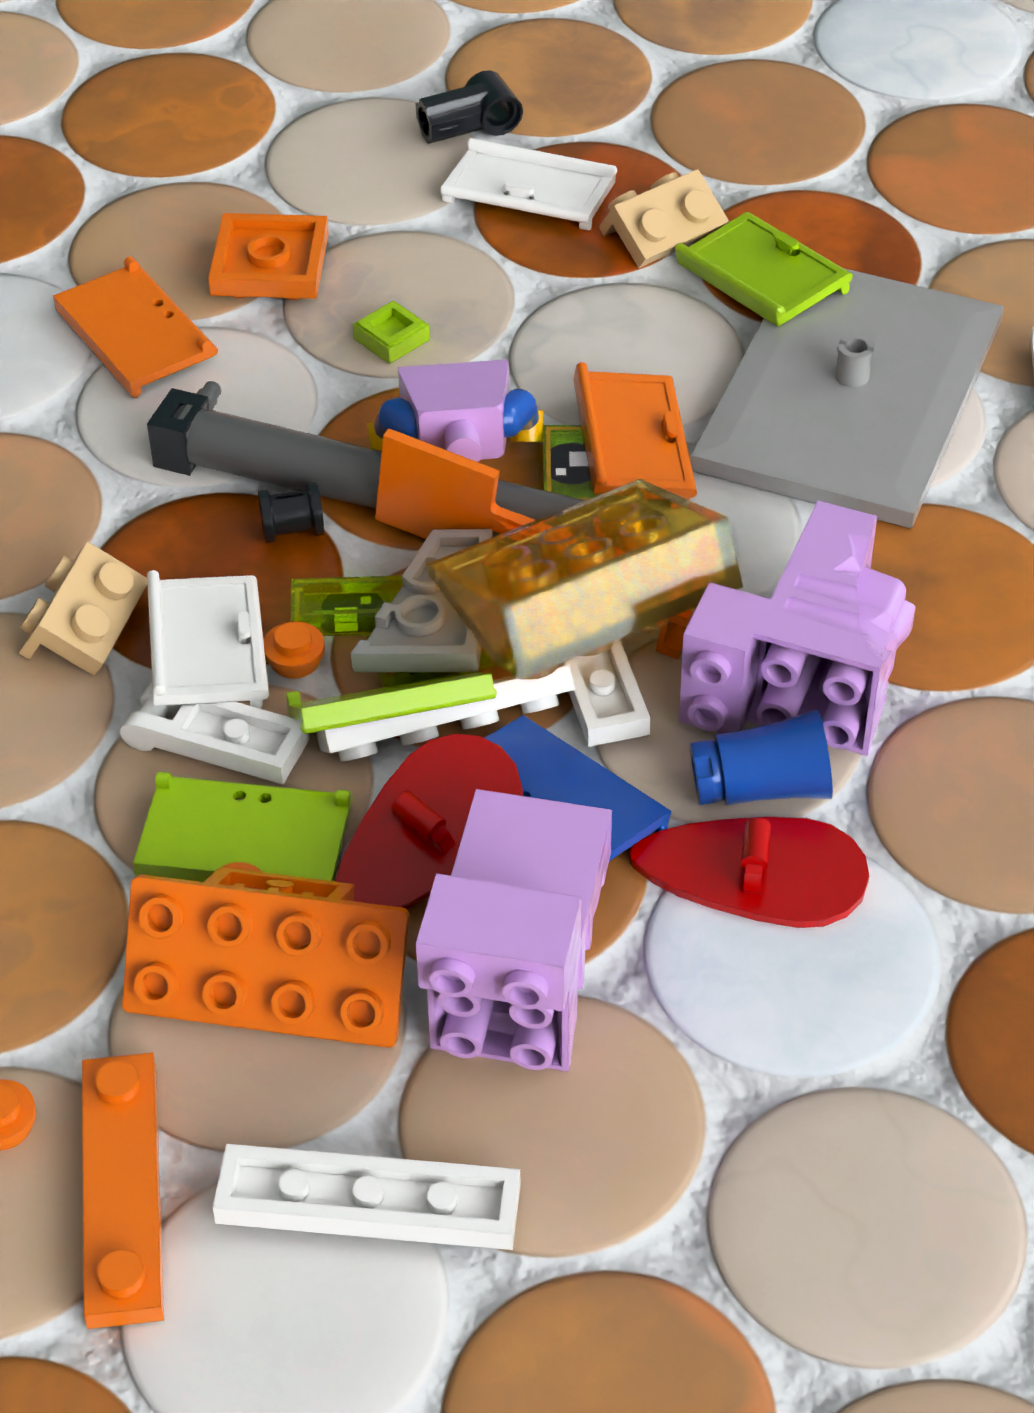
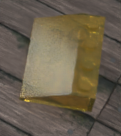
M642 479L426 564L429 576L492 661L520 680H534L546 677L556 671L558 664L579 655L593 656L603 653L613 646V641L634 632H652L664 627L668 623V618L689 609L696 610L709 582L736 590L743 587L728 517Z

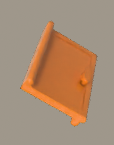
M128 256L124 260L125 267L53 295L56 311L133 398H138L141 395L142 386L209 359L218 353V349L132 256Z
M578 363L573 381L593 494L627 495L636 484H644L650 489V496L677 497L678 505L686 506L690 498L697 495V489L673 378L668 375L588 371L586 363Z

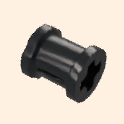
M317 483L308 484L304 491L270 495L267 490L258 491L265 543L275 542L278 535L312 531L315 536L324 535L323 512Z

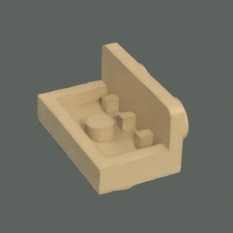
M699 169L681 177L678 176L677 172L667 174L657 180L650 187V190L639 195L634 190L618 196L608 205L610 212L600 224L599 229L604 237L617 232L637 267L641 268L674 253L675 247L679 243H683L688 247L729 223V220Z
M88 541L74 561L63 555L45 584L46 588L54 592L49 602L39 597L20 626V629L28 633L29 636L18 654L30 660L41 644L95 676L104 664L146 588L147 578Z

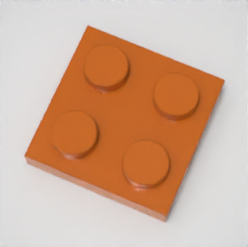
M223 213L208 277L210 296H231L234 298L272 297L290 300L301 298L317 299L329 234L327 216Z

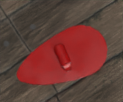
M450 734L429 740L408 755L377 795L343 854L335 882L355 884L353 899L355 902L409 909L430 896L436 873L450 876L452 874L476 789L523 796V787L516 764L501 746L478 735Z
M753 817L689 823L647 836L634 844L630 850V864L638 873L653 884L680 898L755 921L795 928L824 927L848 917L862 903L870 877L866 855L851 836L832 824L808 818Z

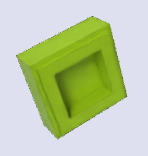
M393 300L353 323V337L364 347L388 364H391L429 341L430 325Z

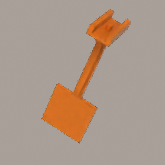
M387 429L383 435L375 520L427 539L433 529H492L494 532L646 590L647 597L667 604L655 651L677 660L679 659L683 651V634L709 582L717 584L720 579L721 571L717 567L728 547L730 538L707 530L685 571L661 562L654 566L498 506L495 499L499 470L395 430Z

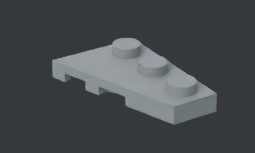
M433 529L403 573L402 588L392 603L384 602L376 614L375 629L367 641L360 639L351 652L353 672H478L494 555L492 529Z

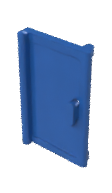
M520 716L485 737V739L501 746L516 764L523 787V796L612 810L611 855L609 861L653 831L659 832L668 829L671 810L526 716Z

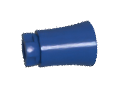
M818 709L759 727L715 734L714 740L690 743L691 765L699 805L717 803L723 800L725 805H733L752 801L791 798L832 799L833 786L829 751L823 722Z

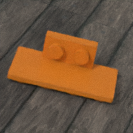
M220 867L204 882L140 874L131 881L122 1008L127 1013L391 1048L396 1044L399 1036L409 911L402 907L353 901L355 884L225 867Z

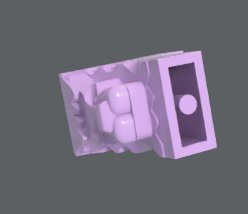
M818 500L771 599L709 582L683 634L679 722L696 726L705 731H714L722 734L743 730L746 721L763 726L818 709L823 722L827 745L865 756L869 755L887 695H885L889 683L887 680L894 669L896 650L912 631L916 609L914 604L905 600L906 587L902 581L871 569L878 516Z
M476 789L452 874L450 876L436 873L416 941L419 988L427 989L430 1048L443 1050L461 1058L479 1056L514 1062L521 1067L531 1070L549 1068L569 1072L577 1020L578 989L583 988L585 950H590L593 916L599 902L601 887L605 882L611 855L612 810Z

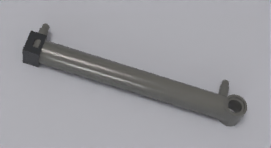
M214 381L206 382L204 387L199 389L196 394L171 388L147 423L153 467L190 476L196 466H201L298 491L306 490L308 484L317 483L319 494L322 497L376 510L382 451L215 411L213 408L217 404V398L222 390L220 385ZM498 479L495 499L498 506L654 566L661 562L676 568L677 519L667 508L648 504L651 494L648 486L636 484L632 491L627 494L621 508H615ZM493 531V539L540 550Z

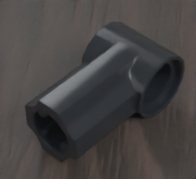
M491 70L475 74L467 81L465 87L424 97L415 103L416 118L420 126L421 135L428 144L485 129L488 134L494 136L505 135L518 126L523 115L521 102L497 72Z

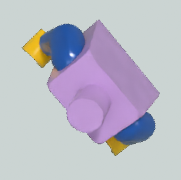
M506 359L398 367L400 398L396 397L385 401L381 405L375 422L366 423L370 448L382 451L383 435L389 428L479 462L482 459H496L503 456L507 437H509V442H543L544 411L537 409L533 395L527 390L514 389L510 391L509 362Z

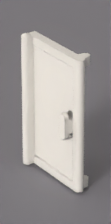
M470 138L467 142L468 151L443 183L441 195L442 201L454 203L456 197L579 222V229L590 231L592 218L615 183L617 167Z
M149 571L147 573L154 706L250 701V706L261 709L263 707V700L269 697L257 578L253 575L160 580L157 571Z

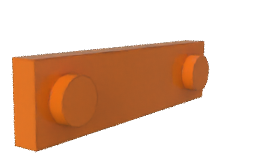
M154 1052L82 1060L84 1319L87 1329L164 1321L157 1069Z

